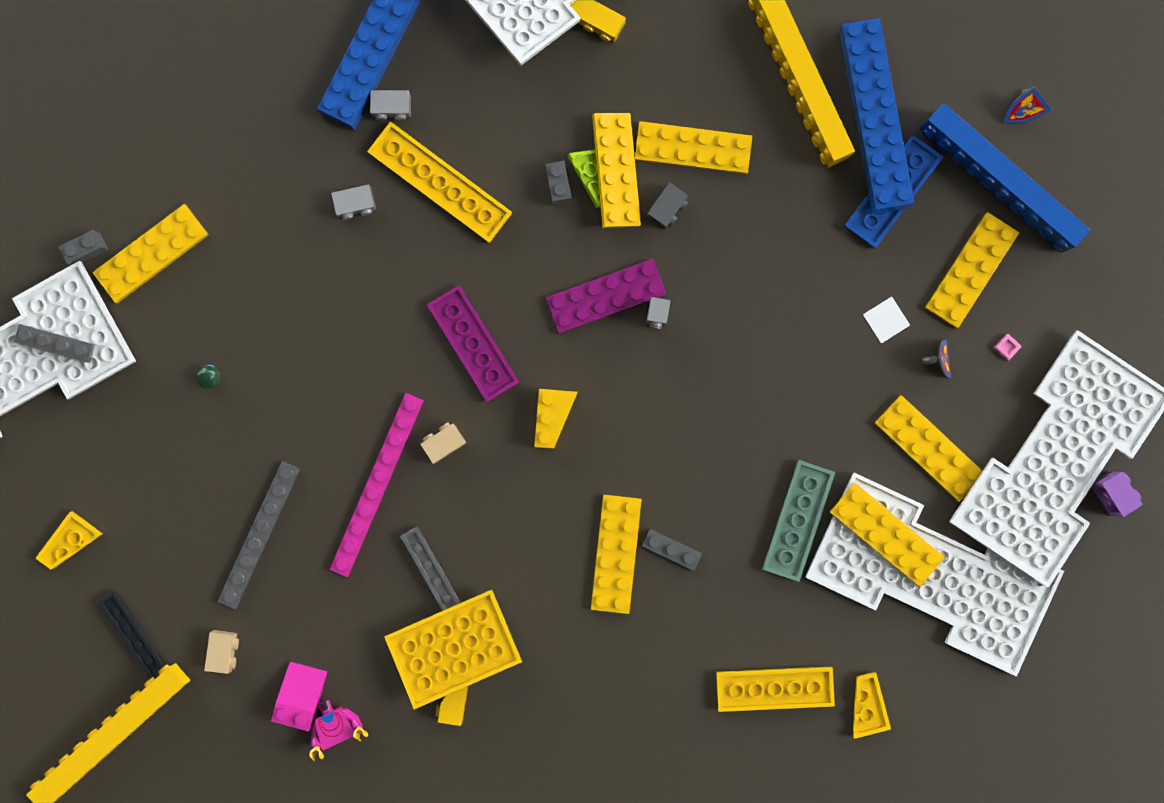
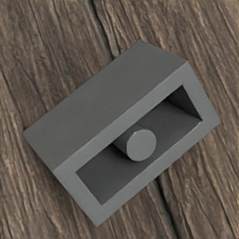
M559 161L545 164L553 205L572 202L565 162Z
M669 182L648 212L647 217L664 229L668 225L672 227L678 218L675 216L679 210L683 211L687 206L688 201L686 199L688 195Z
M95 230L89 231L59 246L68 265L78 261L83 263L108 251L101 233Z

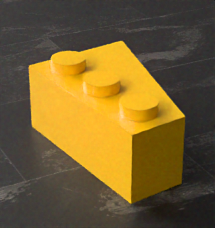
M539 389L534 447L555 448L578 392Z

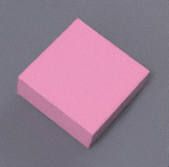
M1006 334L993 348L1008 361L1022 346L1009 334Z

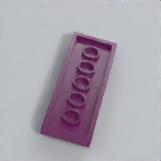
M650 259L546 297V300L560 334L651 300V297L659 298L665 296L666 292L654 259Z
M460 285L427 304L487 403L520 383Z

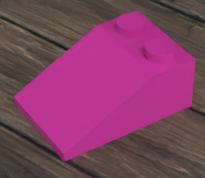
M290 662L275 704L271 722L310 731L315 721L328 671Z

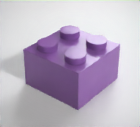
M1108 471L1097 478L1091 486L1110 516L1125 517L1143 505L1141 495L1132 488L1130 478L1122 471Z

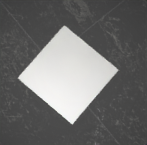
M892 297L863 314L881 343L910 326Z

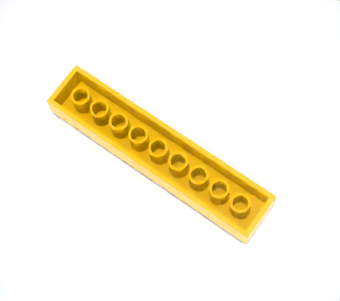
M748 0L750 9L754 10L757 15L756 22L758 26L762 27L765 32L764 39L767 45L770 44L772 47L773 59L775 62H779L781 76L783 79L786 78L789 84L787 86L788 91L797 101L795 103L796 108L805 118L803 120L804 125L813 135L811 137L812 142L820 150L821 162L824 165L826 164L827 168H830L849 159L855 152L853 145L785 0Z

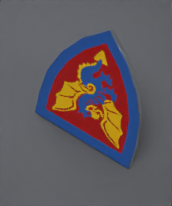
M1035 86L1029 90L1023 89L1021 95L1008 108L1003 123L1015 124L1034 120L1049 112L1051 108Z
M942 340L939 346V355L924 357L923 365L940 363L945 377L951 378L947 340Z

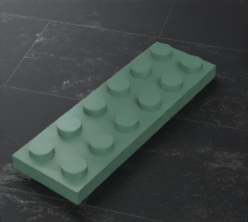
M801 460L797 461L762 567L763 570L798 582L800 581L835 475L834 471Z

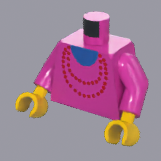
M329 700L318 704L323 715L317 717L312 725V750L310 751V757L315 761L314 757L319 753V758L323 759L324 755L320 751L321 748L325 750L353 736L358 741H361V733L367 737L368 733L363 729L359 716L342 706L333 710Z

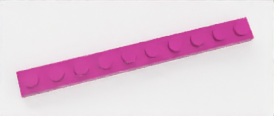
M405 393L330 570L349 577L424 400Z

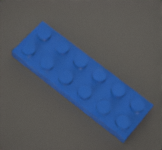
M912 135L904 145L914 197L943 156ZM868 193L844 227L875 249L904 210L872 215Z

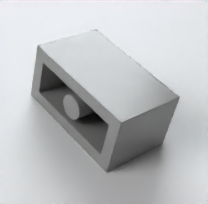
M371 90L370 113L372 117H375L376 120H387V118L406 120V118H411V94L409 90Z
M369 184L331 193L336 215L338 218H342V220L354 218L353 215L361 214V216L370 215L372 211L376 210L372 189Z
M651 297L646 324H650V328L661 329L665 327L671 300Z

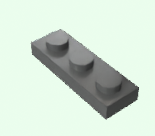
M649 529L642 544L643 547L693 571L702 553L652 529Z

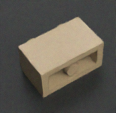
M448 422L439 428L440 432L436 435L431 433L423 438L424 442L421 446L433 464L467 443L454 423L450 425Z
M218 630L210 632L204 671L228 674L232 672V669H235L236 658L234 653L239 645L237 633Z

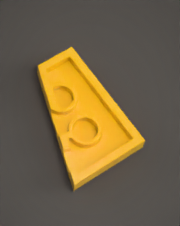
M70 511L36 559L50 570L55 569L103 535V533L76 513Z
M876 672L856 676L852 738L856 739L890 730L891 727Z

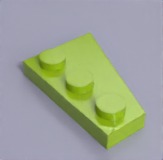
M595 150L569 153L567 156L596 208H601Z

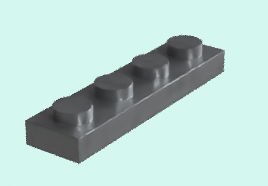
M22 324L18 325L14 343L87 363L91 362L95 344Z

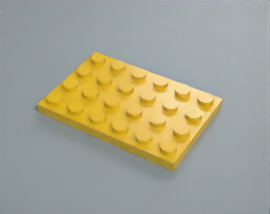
M493 590L385 636L414 709L522 662Z

